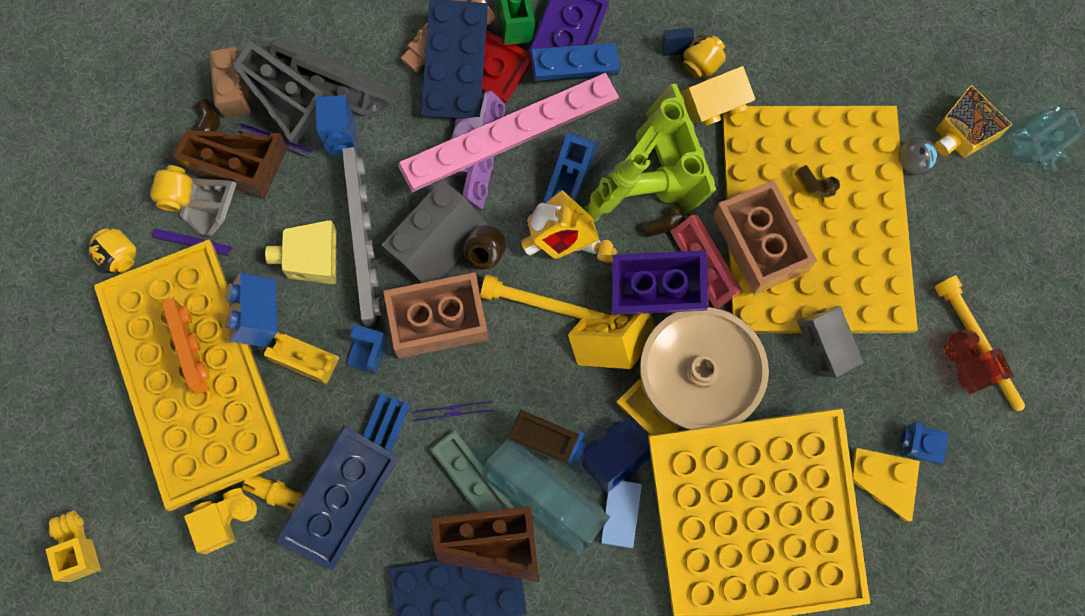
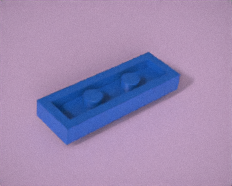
M616 43L532 49L530 52L534 81L593 77L604 73L607 75H618L620 72Z

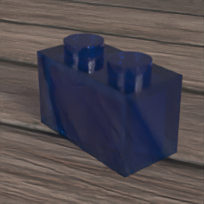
M631 416L623 422L620 420L616 421L607 430V435L599 442L593 440L583 450L582 467L607 494L651 457L648 434Z

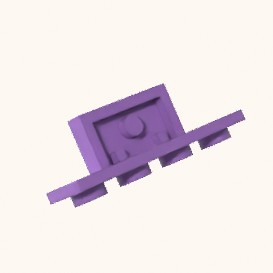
M492 91L485 92L480 117L456 119L452 139L504 117L505 103ZM495 156L450 175V177L467 176L462 196L476 209L484 208Z

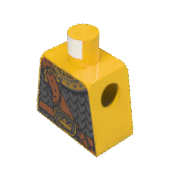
M971 85L937 126L936 131L942 138L935 143V147L942 156H948L956 150L963 158H966L1000 138L1010 128L1012 123Z

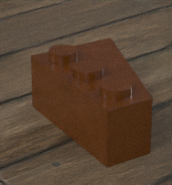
M185 131L173 158L186 172L211 180L234 181L237 183L235 189L265 199L288 147L280 133L253 135L252 132H242V135L216 131Z

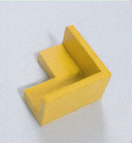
M652 313L612 315L609 319L582 318L568 336L579 366L631 369L642 356L645 343L655 329Z

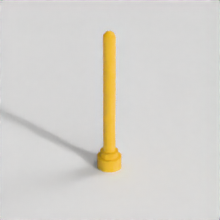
M487 274L480 293V298L490 301L493 298L499 300V297L578 319H609L612 316L504 286L503 282L498 281V277Z
M957 275L934 286L938 295L944 297L946 301L949 300L1013 410L1022 411L1025 404L961 296L963 292L960 288L963 285Z

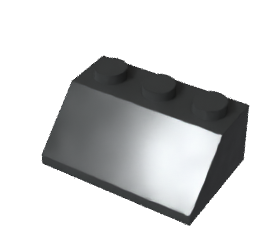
M441 180L381 246L386 257L418 283L443 279L464 256V243L471 232L479 226L488 224L464 196L444 180Z

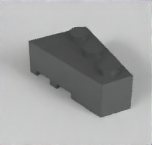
M249 40L233 66L267 108L271 117L276 120L285 132L289 141L299 144L316 119L315 97L330 95L264 48Z

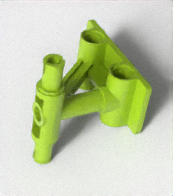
M676 83L670 84L647 110L646 115L648 119L637 131V144L625 161L618 163L607 177L601 178L599 186L591 194V202L583 209L593 217L594 222H597L604 213L612 212L625 197L656 193L657 197L665 203L679 202L680 207L683 209V214L689 215L716 191L714 178L710 174L704 158V151L700 147L693 122L689 118L684 105V98L680 94ZM656 150L662 167L656 171L642 173L650 165V160H646L649 153Z

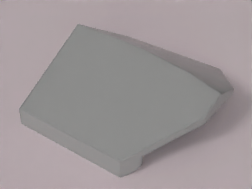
M192 178L194 185L190 203L188 206L181 208L179 216L198 235L209 237L224 222L237 183L229 180Z

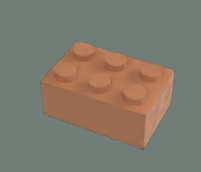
M774 180L718 203L713 217L753 295L809 272L817 261Z
M475 272L383 291L393 347L399 359L489 340Z

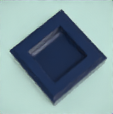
M693 28L665 30L662 41L663 56L683 54L694 40Z

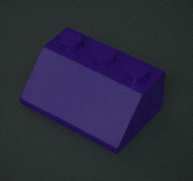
M706 250L613 255V315L708 311L709 264Z

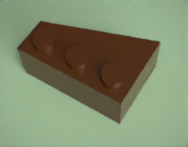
M531 506L432 518L434 552L440 563L540 582Z

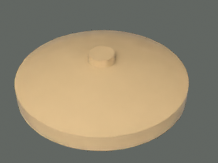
M708 307V311L676 312L670 315L652 331L642 352L640 379L647 400L664 420L682 430L743 422L760 404L767 388L769 367L767 355L760 339L744 321L720 309Z

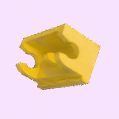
M277 332L274 336L277 339L273 348L267 347L264 356L272 363L327 385L339 357L291 336Z

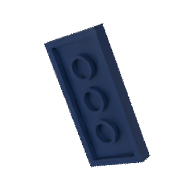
M430 0L422 117L455 120L480 117L488 3Z
M343 425L275 537L276 542L333 571L400 457Z
M439 561L389 568L395 616L527 615L521 578L440 563Z

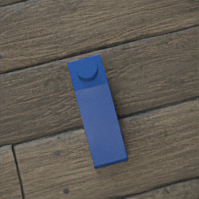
M574 132L566 134L543 203L549 201L562 190L577 202L599 141Z

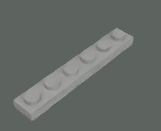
M354 147L344 148L342 151L361 320L365 327L377 326V316H382L380 298L374 297L373 287H378L379 283L376 269H371L370 262L371 258H375L373 240L368 241L367 230H372L370 213L364 210V203L369 202L366 184L361 185L360 176L365 175V165L363 157L357 156Z

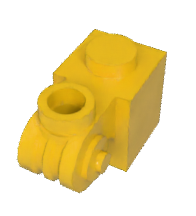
M242 488L223 494L224 500L212 504L211 501L198 504L192 508V513L184 516L197 553L208 554L235 542L236 540L230 526L233 518L247 522L255 517L257 504L253 499L245 496Z
M75 510L67 512L66 515L62 514L60 517L51 518L49 521V534L55 540H58L59 543L45 549L54 581L72 582L101 571L93 540L86 539L83 526L84 521Z

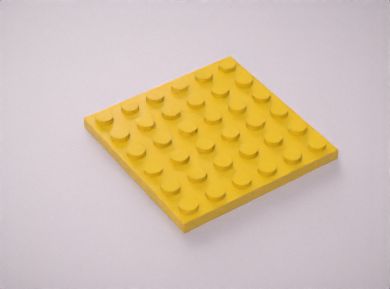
M835 408L648 435L673 616H792L870 604L843 409Z

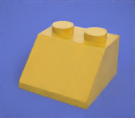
M743 66L680 91L690 120L693 124L703 121L704 126L720 121L721 117L719 114L730 111L732 116L748 109L746 103L756 100Z

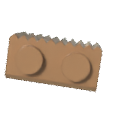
M235 47L214 50L209 53L214 106L218 108L223 118L250 115L252 113L250 109L252 106L249 99V86L233 66L240 55Z

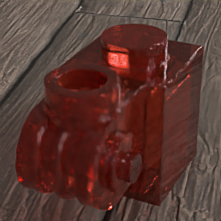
M962 330L954 332L949 337L948 344H945L943 348L947 358L952 362H956L957 366L955 367L958 371V381L968 391L969 395L1015 377L1001 348L979 354L975 351L980 344L978 334L972 330Z

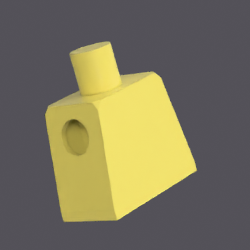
M323 221L283 230L282 246H266L265 257L267 264H282V271L289 279L336 284L337 230L333 222Z

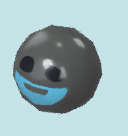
M917 137L908 140L902 146L899 152V161L908 173L921 175L929 172L937 163L938 152L935 145L929 139Z

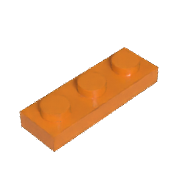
M173 297L162 301L161 304L187 386L197 395L209 391L207 379H210V373L206 363L200 361L198 351L201 350V345L196 334L191 333L189 323H192V317L187 306H181Z

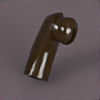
M208 99L200 100L195 107L202 118L194 131H217L220 126V118Z
M807 165L795 172V175L810 195L829 198L834 196L840 188V182L837 178L831 176L826 179H817Z
M680 206L670 207L667 210L668 217L644 223L647 237L667 233L685 221L683 209Z

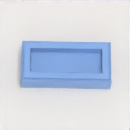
M610 479L601 544L633 549L642 484Z

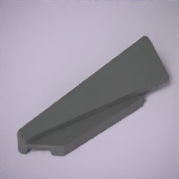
M284 36L271 43L269 53L330 96L346 95L350 109L356 113L367 116L382 107L395 103L402 96V92L289 37Z

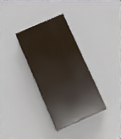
M520 409L507 439L567 465L579 434Z

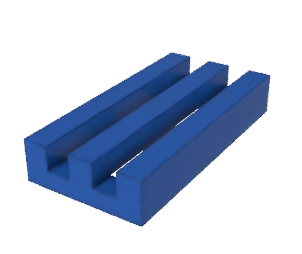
M380 393L363 436L369 440L371 439L383 407L387 403L389 404L374 441V443L381 445L395 408H401L385 449L392 452L411 405Z

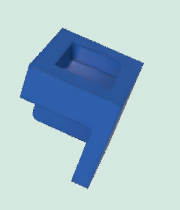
M354 325L350 335L354 344L347 365L351 368L377 374L387 338L382 332Z

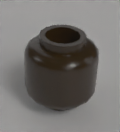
M490 225L479 226L471 232L465 241L463 248L464 256L473 267L481 270L490 269L496 266L504 255L506 240L502 232L496 227Z

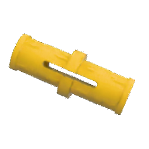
M260 475L244 480V484L248 486L243 485L242 487L243 491L265 499L267 504L271 506L276 504L290 511L302 494L285 487L284 482L279 480L274 482Z

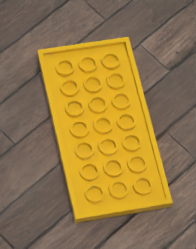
M210 239L94 285L164 507L168 511L175 510L291 461L250 345L230 342V329L226 328V317L229 312V302L226 301L228 284ZM172 297L181 306H187L192 317V323H189L191 333L196 334L201 345V350L198 351L200 361L206 363L210 373V379H207L210 390L198 395L187 386L161 304L162 301Z

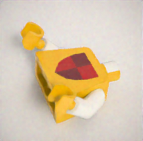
M563 190L546 203L537 205L534 212L527 219L531 235L521 241L523 249L530 256L543 249L554 259H559L574 251L583 250L593 254L598 253L597 258L604 263H613V255L617 254V250L613 248V244L609 240L600 242L593 217Z

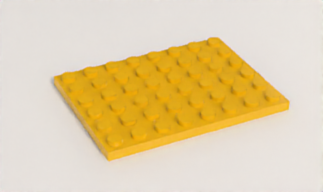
M747 106V110L732 116L730 111L722 113L726 200L774 180L817 260L809 272L753 295L728 246L729 269L743 291L731 299V314L744 321L756 334L802 333L797 320L824 308L829 310L835 306H841L851 333H915L918 331L903 167L899 161L901 145L897 106ZM807 165L817 179H826L831 176L837 178L840 182V188L834 196L829 198L810 195L795 175V172Z

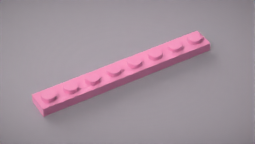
M604 73L399 162L398 167L409 188L414 192L616 102L619 96L607 74Z

